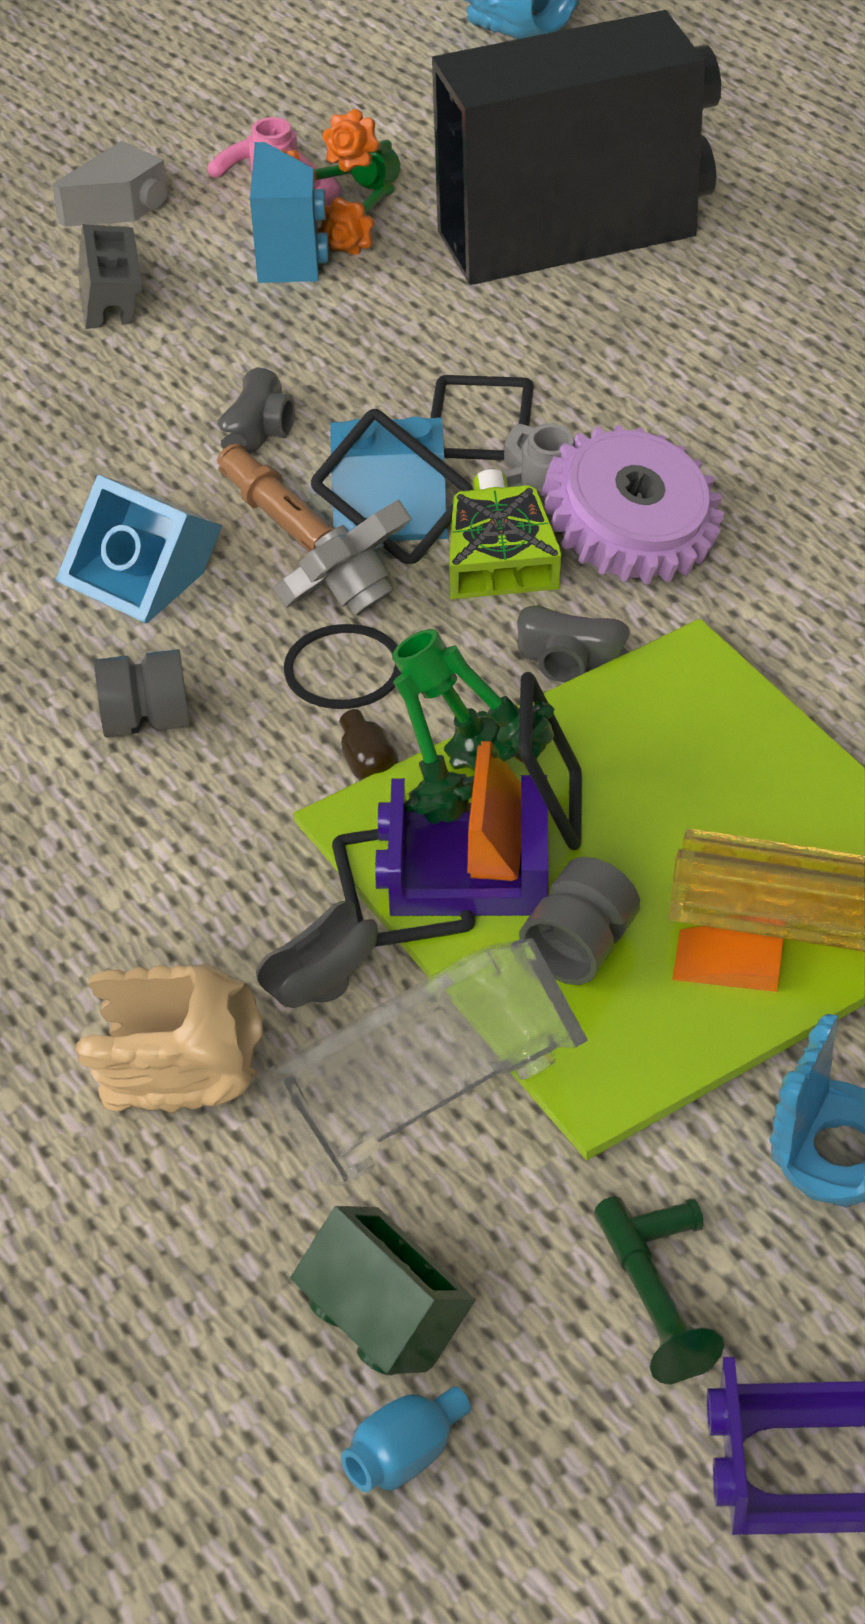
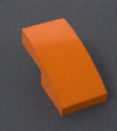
M727 924L681 929L672 980L777 992L785 927Z

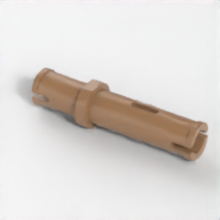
M234 443L228 445L219 454L217 463L220 465L218 467L219 472L241 490L242 499L252 508L260 507L308 552L316 548L315 543L320 538L335 529L283 484L282 475L270 465L260 464L241 444Z

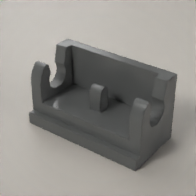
M82 224L77 272L85 329L100 328L104 321L103 311L111 305L119 306L122 309L120 313L121 325L130 324L134 316L136 293L142 294L143 286L133 227Z

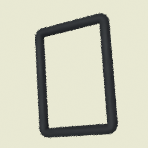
M442 375L436 381L430 418H441L446 385L523 387L519 424L529 426L534 385L528 378ZM444 448V458L504 460V450Z
M371 409L364 414L311 479L312 489L356 526L365 521L366 518L322 482L375 420L461 491L473 490L472 485L379 409ZM453 503L411 554H408L390 538L383 542V548L402 563L413 564L418 562L452 522Z
M525 672L521 676L520 757L566 845L571 850H577L581 846V767L553 713L548 719L554 733L553 741L569 771L568 820L532 750L533 702L535 704L543 700L545 704L549 703L534 674Z
M378 829L341 834L334 838L332 842V849L345 901H352L355 904L358 923L364 919L345 845L379 840ZM464 910L460 913L462 920L378 933L377 942L374 947L465 933L474 927L475 917L472 911Z

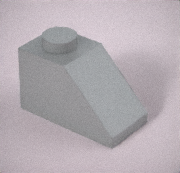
M124 141L118 142L52 184L58 224L65 227L82 226V224L94 225L136 221L151 210L159 208L163 202L168 200L164 160Z

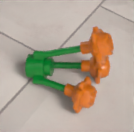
M352 109L345 115L334 114L330 121L332 127L324 130L322 138L327 146L326 159L328 162L338 163V165L314 169V180L316 182V180L350 174L364 188L375 189L363 203L347 202L341 197L333 199L331 206L326 205V219L322 220L318 233H328V246L330 250L359 255L361 248L367 249L373 243L371 230L375 223L374 219L366 214L384 196L394 193L392 183L399 176L400 160L395 151L391 149L392 143L390 140H377L375 136V120L370 117L363 118V114L359 109ZM280 149L282 152L301 161L296 150L287 152L284 149Z

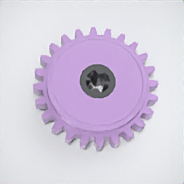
M615 425L614 430L604 432L600 427H595L590 439L582 433H578L574 438V447L567 443L561 445L559 450L561 458L553 456L545 476L546 480L542 487L541 495L546 497L543 504L545 513L553 516L550 522L553 532H561L564 537L561 546L564 549L572 548L579 555L578 561L580 563L589 562L598 568V573L604 575L606 572L619 575L620 580L627 582L628 578H641L644 584H650L655 575L659 574L665 582H670L676 570L686 576L690 574L694 563L701 565L704 562L721 530L718 527L724 517V512L717 508L722 500V496L719 493L710 492L715 479L713 476L703 475L700 470L702 462L699 459L693 460L684 452L685 447L682 445L677 447L667 441L666 436L661 434L655 436L645 433L643 428H637L636 431L624 430L621 425Z

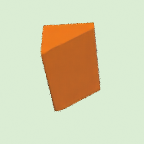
M481 741V746L478 745L469 821L467 873H470V878L513 881L519 877L521 858V782L506 761L503 762L499 757L494 758L492 756L491 750L494 746L492 742Z

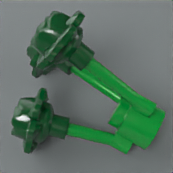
M435 629L419 631L402 641L392 653V659L401 672L393 683L405 701L423 760L419 762V767L424 780L408 793L409 799L404 803V807L407 812H417V814L424 815L428 823L436 825L440 821L449 823L457 820L462 813H467L470 810L469 799L472 798L474 776L467 777L466 774L448 772L444 757L436 753L418 697L420 693L426 699L442 695L455 715L454 725L456 727L454 736L444 746V751L450 757L449 763L453 769L468 767L475 771L478 745L481 746V741L492 742L494 746L491 754L494 758L499 757L501 761L505 762L515 757L520 762L523 761L519 753L520 707L518 708L507 696L500 698L467 664L457 646L446 647ZM456 674L490 707L488 713L485 711L477 713L474 709L465 706L453 687L457 681ZM543 700L533 705L532 750L536 759L554 737L552 726L548 719L552 716L555 709L550 703L545 704Z

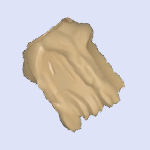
M207 963L191 966L176 965L171 968L164 965H157L151 969L136 967L127 972L122 970H106L90 977L88 986L93 990V995L100 999H105L102 1002L100 1013L106 1022H111L109 1032L111 1036L90 1035L82 1037L76 1043L75 1051L78 1062L82 1066L92 1068L90 1071L94 1080L101 1084V1086H98L99 1098L102 1099V1104L105 1108L112 1111H122L135 1107L150 1111L162 1109L174 1113L182 1107L194 1110L203 1105L215 1106L244 1095L253 1078L258 1075V1072L252 1068L254 1052L263 1038V1023L256 1007L255 996L247 983L231 977L220 968Z

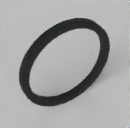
M337 624L316 629L295 642L285 657L284 675L290 689L304 701L330 709H351L374 703L385 697L395 688L393 681L401 674L395 664L391 677L378 690L362 697L344 700L317 696L305 690L297 682L293 674V664L297 655L311 642L328 635L339 633L365 635L381 642L389 649L391 654L394 652L398 645L393 639L379 630L363 625Z

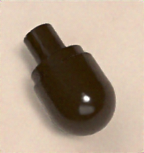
M358 709L349 710L340 717L339 723L345 732L341 739L342 755L351 772L359 781L373 774L385 772L399 762L398 753L385 729L375 722L366 721L362 712Z

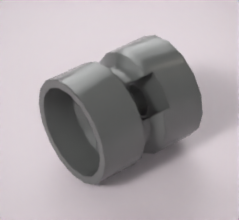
M180 649L146 653L141 664H135L128 655L94 659L98 702L104 737L139 733L144 722H149L156 731L190 727Z
M578 857L570 860L551 886L550 896L542 898L519 931V943L525 955L536 968L550 978L565 984L574 985L590 982L614 949V944L618 942L640 911V898L636 888L624 873L607 862L591 857Z

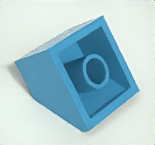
M255 142L250 206L258 283L318 281L319 264L329 262L328 233H318L317 220L326 219L325 190L315 189L314 168L266 142Z
M409 417L393 420L444 462L442 418ZM360 419L348 422H330L331 454ZM375 420L331 471L332 491L366 519L393 502L401 501L412 520L399 532L390 537L392 541L422 540L446 512L445 477ZM333 507L334 528L344 525L348 532L357 527ZM447 528L438 539H448Z
M97 474L55 581L135 619L148 623L204 573L222 525L135 486Z

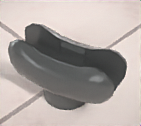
M256 367L246 373L242 378L243 390L240 396L217 421L220 430L230 432L229 435L221 440L220 445L223 449L228 445L238 443L250 454L259 449L268 436L286 438L293 426L295 403L292 395L283 394L282 384L276 373L261 367Z
M535 605L522 609L517 620V645L519 651L527 659L538 662L541 672L549 680L559 682L570 681L629 652L623 647L630 635L629 627L617 619L573 616Z
M347 900L335 903L298 936L265 955L256 969L257 981L265 991L284 1007L297 1008L311 1001L320 1003L333 1001L345 993L349 985V975L372 953L378 938V926L374 919H367L358 923L355 904L352 901Z

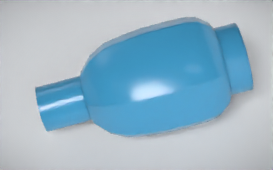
M453 1386L434 1400L419 1394L405 1395L371 1414L355 1429L351 1446L341 1453V1463L350 1481L363 1492H369L376 1486L383 1490L393 1491L415 1478L443 1453L449 1439L450 1426L470 1413L471 1405L468 1397L460 1388Z

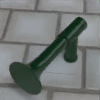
M615 1196L604 1199L596 1206L594 1211L595 1217L622 1269L628 1273L659 1336L660 1347L652 1356L649 1366L652 1377L660 1383L671 1385L706 1373L721 1358L724 1349L723 1338L713 1329L703 1327L694 1329L687 1323L651 1259L652 1254L646 1242L693 1230L695 1232L702 1230L704 1223L696 1199L690 1198L682 1204L632 1217L624 1200L620 1197Z

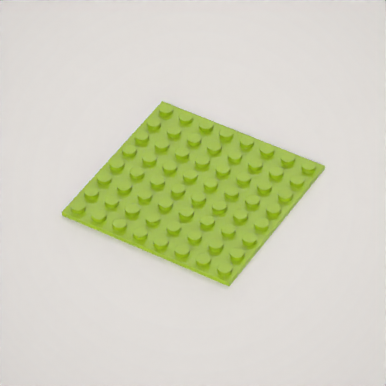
M700 618L544 692L548 703L555 709L553 713L579 762L582 772L581 846L579 849L571 850L568 848L548 810V896H550L551 886L570 860L578 857H591L607 862L624 873L635 886L640 898V911L618 942L614 944V949L593 979L581 985L565 984L550 978L536 968L527 958L519 943V931L529 916H474L475 925L468 932L399 943L586 1161L809 1037V1033L816 1027L819 1019L823 1016L833 1014L837 1015L839 1020L865 1005V768ZM453 737L434 745L437 755L444 757L448 772L466 774L467 777L475 775V771L471 768L453 769L449 763L450 757L445 753L444 746ZM552 739L546 745L543 752H541L537 761L544 774L547 775V780L569 820V771ZM421 752L394 764L393 767L385 772L373 774L293 813L294 822L337 872L338 869L332 849L334 838L341 834L378 829V803L390 802L391 779L405 778L406 800H408V793L424 780L419 767V762L423 760ZM515 757L506 761L520 782L521 775H530L524 763ZM374 840L345 845L357 895L388 931L462 920L461 916H390L388 889H376L375 878L376 850H388L389 841ZM727 924L785 927L778 991L773 992L672 980L680 930Z

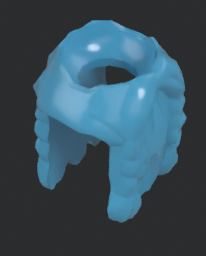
M464 0L471 4L466 8L468 14L467 19L472 24L482 26L484 29H490L493 32L508 34L516 39L556 32L567 24L575 8L580 5V0ZM532 11L538 12L540 14L533 15Z
M827 1014L819 1019L816 1027L809 1033L810 1043L808 1047L803 1049L804 1055L798 1061L795 1071H789L783 1077L779 1091L780 1101L776 1104V1115L773 1117V1133L769 1140L772 1145V1161L782 1168L784 1176L796 1188L812 1200L848 1208L865 1202V1160L860 1164L849 1167L833 1165L819 1156L814 1146V1138L825 1128H838L842 1125L854 1127L865 1135V1088L848 1082L829 1079L834 1041L838 1028V1016Z

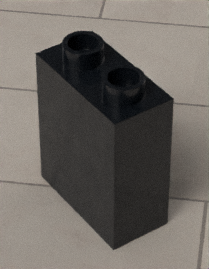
M667 10L432 56L437 227L439 235L469 285L696 236L698 197L711 195L714 192L717 177L711 146L706 137L701 135L703 109L718 105L721 97V75L716 56L711 47L707 44L694 46Z

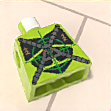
M488 469L478 473L473 479L474 490L460 491L454 495L449 553L450 599L560 589L561 552L537 490L529 485L508 487L507 477L500 470Z

